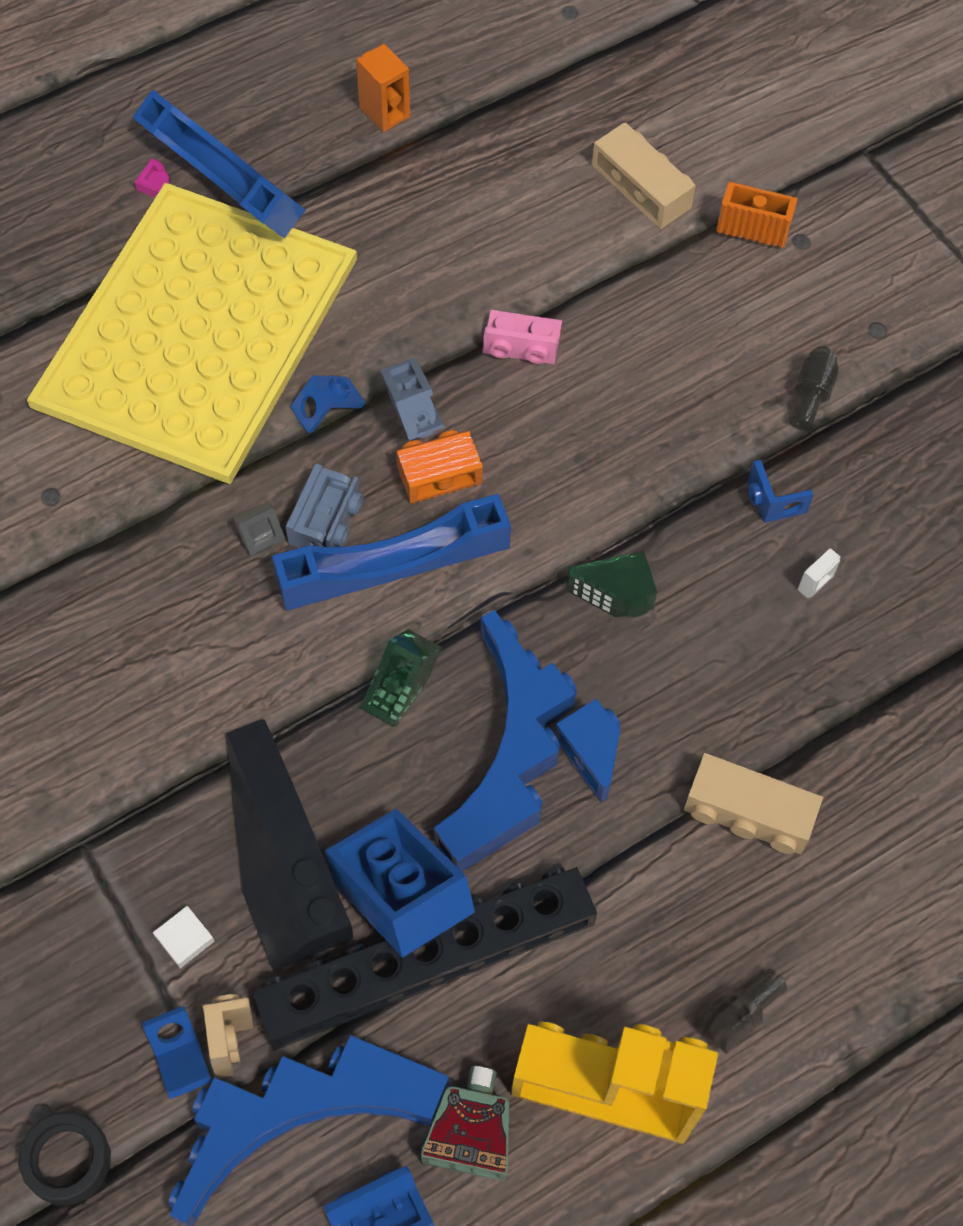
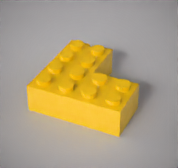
M538 1022L537 1026L528 1024L514 1075L511 1096L681 1144L685 1143L707 1108L718 1052L708 1050V1044L701 1040L681 1037L680 1041L674 1043L666 1041L667 1038L661 1037L662 1032L651 1026L636 1024L633 1029L624 1027L618 1046L614 1048L607 1046L608 1041L596 1035L582 1034L581 1038L563 1034L564 1029L553 1023Z

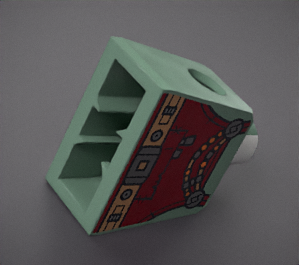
M472 1066L466 1089L452 1086L447 1087L422 1149V1164L506 1181L508 1170L509 1099L492 1095L496 1071L485 1067Z

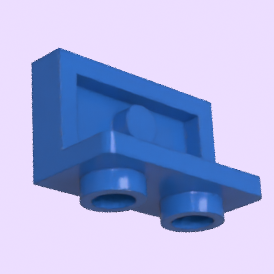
M408 1166L386 1172L377 1180L355 1191L343 1193L335 1201L324 1206L331 1226H435L416 1188Z

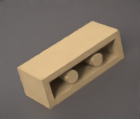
M626 122L594 142L592 166L660 229L692 208L696 185L692 182L691 178L681 173L669 162L663 153L658 152L646 141L640 132L635 131Z
M704 753L683 811L691 813V816L699 822L705 824L718 823L729 827L739 837L745 839H753L755 837L770 843L773 849L785 854H793L795 852L801 855L809 841L823 796Z

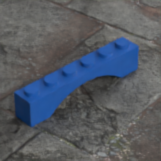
M153 89L133 115V119L196 167L249 213L284 239L306 209Z
M498 493L462 503L449 513L425 526L387 540L348 547L309 545L273 555L272 559L277 583L285 609L288 611L510 549L511 525Z

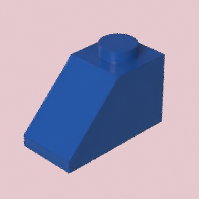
M595 699L556 723L555 736L565 755L598 800L603 802L608 798L621 725L615 713L610 708L604 709L600 702Z

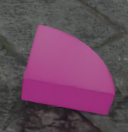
M151 158L135 181L137 191L156 198L163 185L171 183L164 166L156 159Z

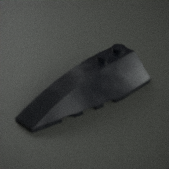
M265 719L228 732L226 735L243 893L272 969L275 972L354 938L350 920L307 815Z

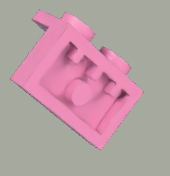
M491 310L488 326L484 331L483 354L493 355L497 358L509 357L529 360L536 364H555L562 320Z

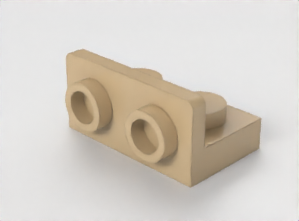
M229 994L214 998L212 1000L213 1004L203 1005L209 1056L215 1078L217 1079L234 1077L232 1063L240 1062L235 1032L254 1028L249 999H240L239 995Z

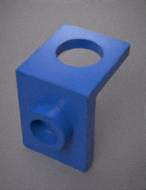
M312 375L292 403L291 409L307 433H313L330 408H362L366 402L348 377ZM310 396L316 402V412L311 418L305 413V402Z
M761 460L753 461L748 477V494L752 505L758 506L764 523L808 512L814 495L812 490L775 497ZM800 502L795 507L783 509L786 505L790 503Z
M184 1006L142 1023L156 1056L169 1099L212 1082L199 1040ZM177 1023L182 1026L180 1033L173 1038L163 1039L157 1036L158 1031L167 1024Z

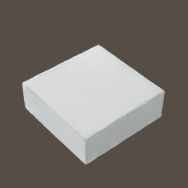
M831 548L804 572L798 591L806 598H811L834 577L840 562V556Z
M188 906L153 932L155 938L179 968H182L215 942L211 934Z

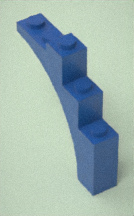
M495 610L481 617V636L496 661L504 685L507 708L506 729L496 759L481 785L457 811L434 827L435 844L462 872L540 823L541 806H543L542 800L532 785H525L557 766L560 744L553 731L546 726L574 710L577 692L576 685L569 674L566 672L561 673L554 663L541 669L535 654L530 649L525 651L517 641L518 634L511 622L507 619L502 620Z
M350 1035L346 1046L338 1045L329 1065V1070L334 1072L332 1077L282 1056L278 1067L271 1066L264 1078L261 1091L265 1092L264 1098L214 1077L209 1088L203 1087L193 1106V1112L197 1114L194 1119L200 1129L208 1133L206 1138L200 1136L192 1148L189 1162L193 1166L186 1181L180 1179L171 1193L168 1206L172 1207L170 1216L175 1222L184 1226H194L212 1194L240 1163L264 1144L296 1127L329 1117L357 1114L399 1117L431 1127L444 1093L449 1086V1076Z

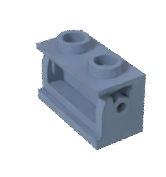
M415 357L380 370L393 407L409 441L415 438H426L436 430L444 428V424L430 396H433L432 389Z
M315 463L286 525L289 545L297 548L309 545L343 547L348 537L349 525L347 524L351 515L357 516L363 503L364 495L360 493L358 477L355 476L351 485H349L351 479L348 476L323 468L322 465Z

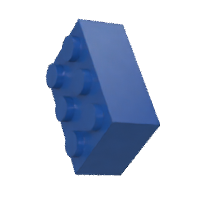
M397 808L325 850L336 887L402 958L475 913L466 875Z

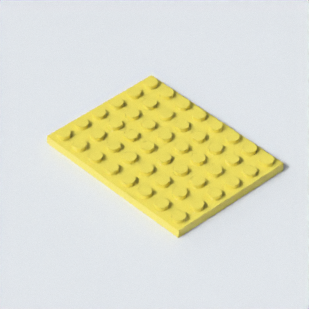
M165 183L27 399L29 407L231 485L357 261V251L294 228L291 229L284 239L247 211Z

